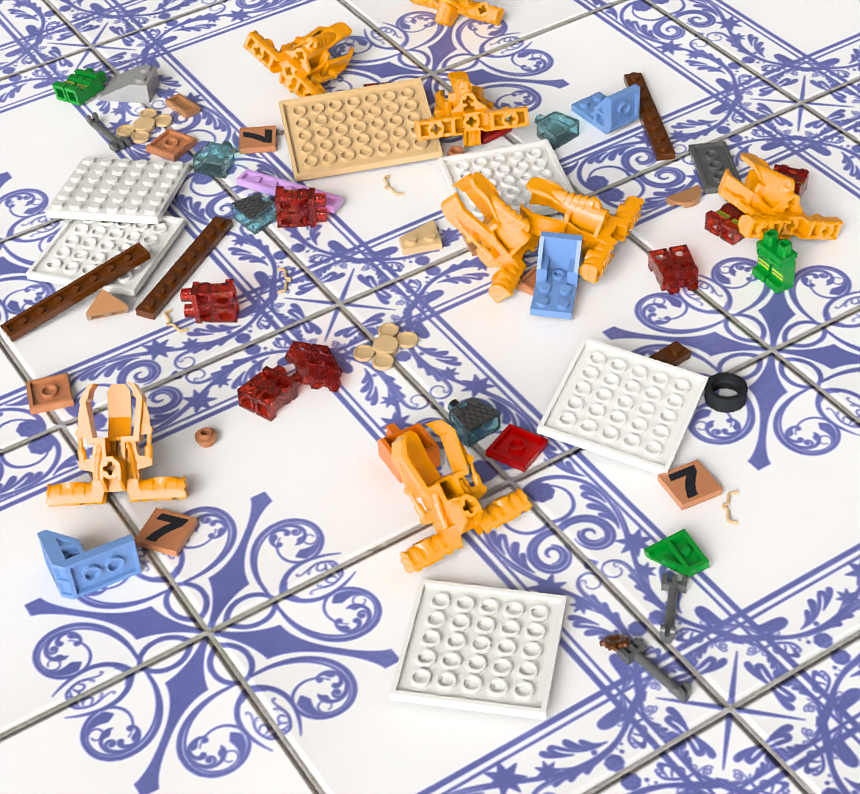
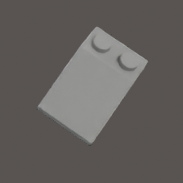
M138 66L110 78L99 100L150 104L160 85L157 66Z

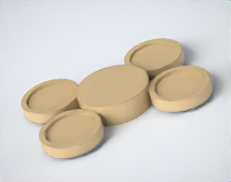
M147 108L140 111V118L134 121L133 126L128 124L121 125L116 129L119 137L131 136L134 143L142 144L150 139L149 134L156 129V126H169L172 123V117L168 114L157 116L155 109Z
M385 323L379 326V337L373 341V347L370 345H359L354 349L353 353L356 360L360 362L372 360L375 369L385 371L394 365L392 356L397 354L399 347H414L418 343V337L415 333L409 331L399 334L397 325Z

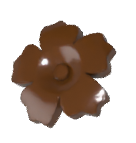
M611 634L602 638L599 641L600 647L605 646L609 651L614 650L616 652L619 647H628L630 645L629 636L625 634Z

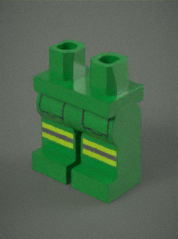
M92 68L85 70L76 69L74 71L75 74H70L66 81H56L52 84L57 100L81 106L95 94L104 90L103 83L107 81L105 72L99 71L95 73Z
M768 230L764 232V238L757 241L758 261L757 266L752 268V275L779 294L794 287L796 265L794 259L797 258L798 253L792 249V242L788 239L780 240L776 230Z

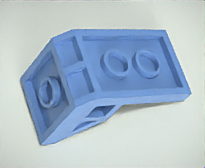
M634 84L610 96H605L601 92L594 93L571 104V111L604 134H608L639 119L640 86Z
M541 231L536 284L530 307V315L572 320L580 279L579 268L581 266L583 235Z
M49 530L37 533L46 565L61 597L74 600L142 573L135 541L131 534L84 552L79 539Z

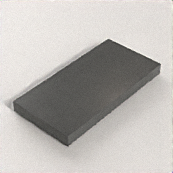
M726 141L688 145V151L704 194L719 193L718 187L725 170L728 168L732 176L741 181Z

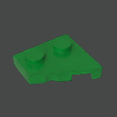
M685 529L644 549V554L647 558L684 576H688V578L710 567L709 560Z

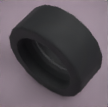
M728 372L712 375L705 385V402L711 409L717 412L731 413L738 411L745 406L748 386L746 381L736 374ZM718 389H731L738 394L726 397L718 395L714 391Z

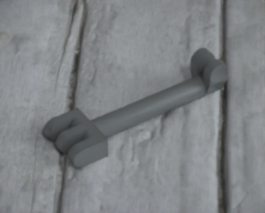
M96 112L92 113V117L90 115L86 116L87 123L110 141L109 148L114 153L118 152L119 149H125V146H131L128 138L125 136L117 138L100 125Z
M663 573L661 591H668L664 624L660 625V638L665 644H670L675 639L676 626H674L678 593L686 594L688 576H683L681 583H678V575L673 574L672 582L668 581V574Z
M636 637L631 640L628 647L620 648L616 651L617 656L627 665L634 661L640 664L682 703H686L692 693V685L688 681L683 682L681 687L645 656L647 646Z

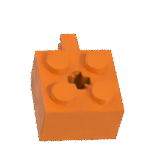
M395 423L386 426L387 436L377 440L380 458L400 483L403 482L401 475L391 460L392 443L398 436L411 430L418 434L435 468L440 466L439 445L420 423L400 430Z

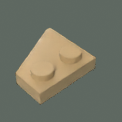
M434 220L399 237L403 256L442 249V242Z

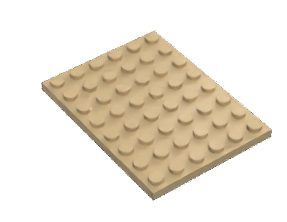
M421 78L278 101L295 182L443 157L439 138L418 141L416 137L415 120L419 121L432 117Z

